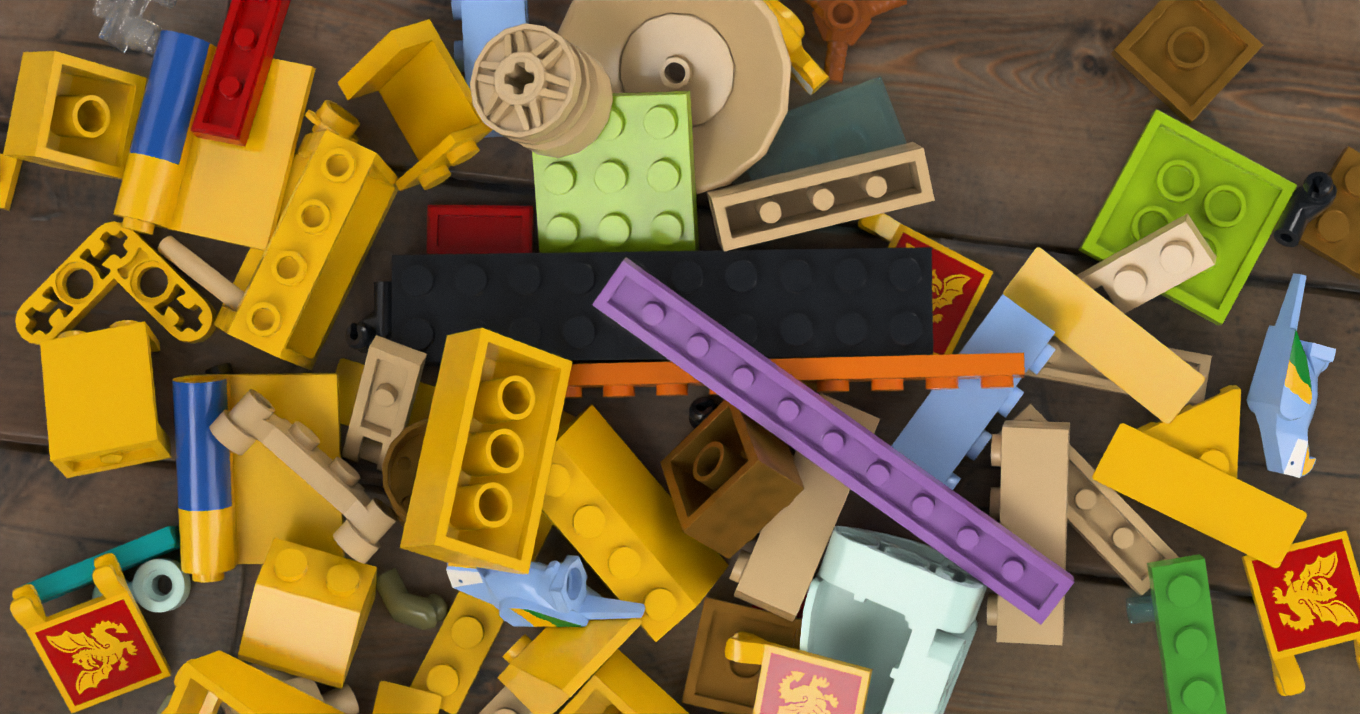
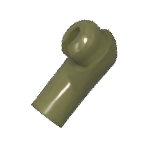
M396 568L377 576L376 589L390 616L396 622L427 630L434 628L437 622L444 620L447 616V605L441 596L431 594L424 598L410 594Z

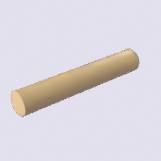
M167 236L160 242L158 252L230 309L236 311L245 292L173 236Z

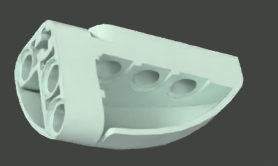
M835 526L819 572L811 581L803 610L800 650L873 669L864 714H944L978 627L976 616L987 586L929 545L876 531Z

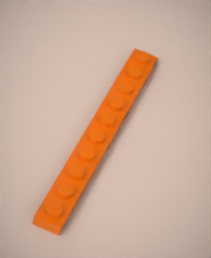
M1024 353L769 359L800 382L817 383V392L821 393L849 392V382H871V391L904 390V381L926 380V390L959 389L958 379H980L982 389L1014 388L1013 378H1024L1025 376ZM672 361L572 364L565 399L582 398V388H603V397L623 398L635 397V387H656V396H687L688 386L705 385ZM709 389V395H718Z

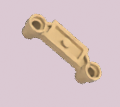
M250 389L231 411L225 409L209 426L210 431L220 443L238 455H243L256 440L264 444L347 518L333 534V537L349 556L365 564L381 547L379 540L398 520L396 514L377 498L371 500L364 492L365 488L358 483L361 479L360 475L349 463L339 457L332 460L317 447L320 440L307 426L298 421H295L292 425L285 418L281 419L273 414L275 409L272 404L260 393Z

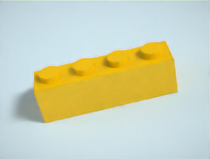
M484 328L447 335L400 548L447 563L522 575L529 573L572 361Z
M592 404L558 432L542 512L617 600L644 604V614L642 618H639L643 622L640 627L649 637L657 642L699 605L729 565L718 552L683 533L672 498Z

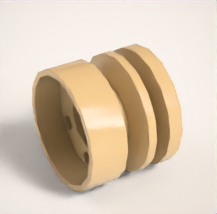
M521 24L504 29L487 42L476 59L470 81L472 103L484 124L500 135L521 144L538 155L560 158L576 154L594 142L609 120L613 102L610 78L601 63L546 26Z

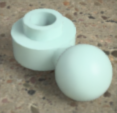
M170 558L147 561L136 571L132 582L126 580L135 601L151 612H166L180 607L188 598L191 589L189 574L181 571V563ZM162 575L168 576L172 581V589L167 595L163 594L158 588V581ZM97 586L93 589L92 599L103 595Z

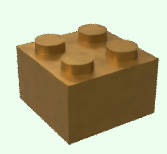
M726 400L660 462L683 533L728 559L746 543L754 539L766 524L781 510L789 506L796 496L805 489L787 443Z

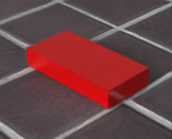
M428 205L427 254L533 253V206Z

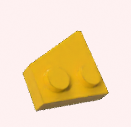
M1228 385L1220 389L1221 393L1194 406L1190 404L1184 406L1169 424H1165L1163 421L1157 423L1150 422L1137 428V430L1237 478L1241 389L1237 385Z

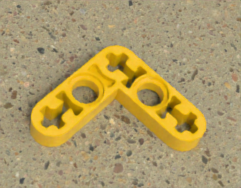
M113 221L98 227L21 305L17 311L15 323L21 337L29 343L40 345L41 341L56 339L59 334L71 331L118 283L172 336L183 342L196 344L210 338L216 329L213 323L217 314L211 303L138 232L121 228V222ZM111 235L118 238L126 235L128 238L123 244L124 248L128 251L126 255L121 258L113 254L102 264V266L110 269V273L106 277L100 268L86 261L90 254L94 258L101 260L110 251L111 247L106 241ZM159 268L167 275V288L158 297H147L141 290V278L149 269ZM76 270H87L93 278V288L86 297L75 299L67 291V279ZM180 288H182L185 291V294L176 298L180 291ZM53 292H55L59 300L73 307L69 314L66 310L58 308L50 316L48 321L53 328L49 333L41 330L33 332L32 329L37 324L36 320L32 317L36 311L48 313L58 304V302L49 298ZM175 298L190 310L195 311L200 307L202 312L198 319L203 325L198 331L189 327L182 331L180 327L185 321L183 316L170 306L166 309L165 314L160 311V308L168 305Z

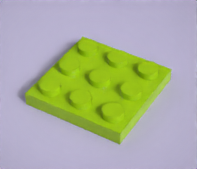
M690 91L612 93L613 102L607 124L598 138L582 151L560 158L538 155L532 151L539 253L699 250Z
M1156 109L1150 116L1078 250L1101 262L1188 213L1216 255L1215 265L1160 295L1219 326L1224 323L1297 184Z

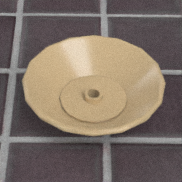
M573 0L557 32L558 35L601 63L610 78L612 93L690 91L696 195L730 185L765 156L788 112L792 63L778 19L763 0ZM673 62L681 64L685 69V77L681 81L674 80L669 75V66Z

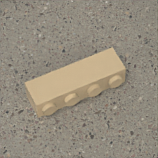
M914 142L707 191L718 243L723 251L935 201L924 148Z
M822 393L820 394L821 397L870 432L875 433L880 418ZM798 451L795 452L794 456L792 455V458L805 489L796 496L789 506L781 510L758 532L760 535L752 553L741 550L729 577L730 580L739 583L734 597L791 622L797 616L850 491V488Z
M1005 420L1002 426V434H992L991 466L1001 467V488L991 487L990 517L994 520H1000L1002 526L1066 571L1070 422ZM988 593L987 625L997 626L996 642L1062 646L1065 595L1042 625H1040L1000 595Z

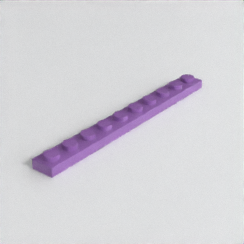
M628 258L622 261L592 304L1040 625H1042L1074 584V576Z

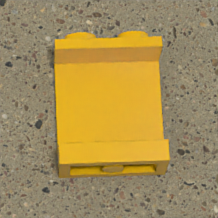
M430 19L391 30L337 82L347 100L379 91L419 162L395 182L399 191L421 184L424 190H428L444 182L451 176L448 168L451 165H459L475 156L480 151L477 143L493 130L482 122L472 103L471 90Z
M122 320L111 324L107 329L92 332L80 330L66 331L59 334L56 339L40 342L50 461L66 478L172 458L170 437L158 423L151 359L152 352L160 351V342L145 321Z

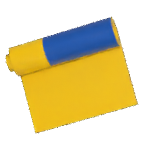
M161 30L113 215L123 218L121 228L146 235H153L154 228L160 227L265 251L277 225L316 68L309 65L272 59L246 147L197 138L191 132V128L217 47L194 36Z
M338 373L205 374L182 376L173 379L181 571L192 574V581L201 583L217 582L225 578L224 572L234 569L237 564H263L273 538L345 558V551L337 544L333 537V534L344 523L343 514L260 441L256 440L243 455H238L220 443L209 428L225 409L231 411L244 395L252 389L260 393L272 404L275 409L273 414L281 419L285 418L292 425L295 421H298L307 426L320 440L317 447L332 460L336 457L341 458Z

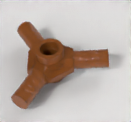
M803 0L814 9L812 16L822 41L827 43L823 70L829 76V80L826 83L837 85L843 83L848 46H853L872 23L871 18L906 5L907 0Z

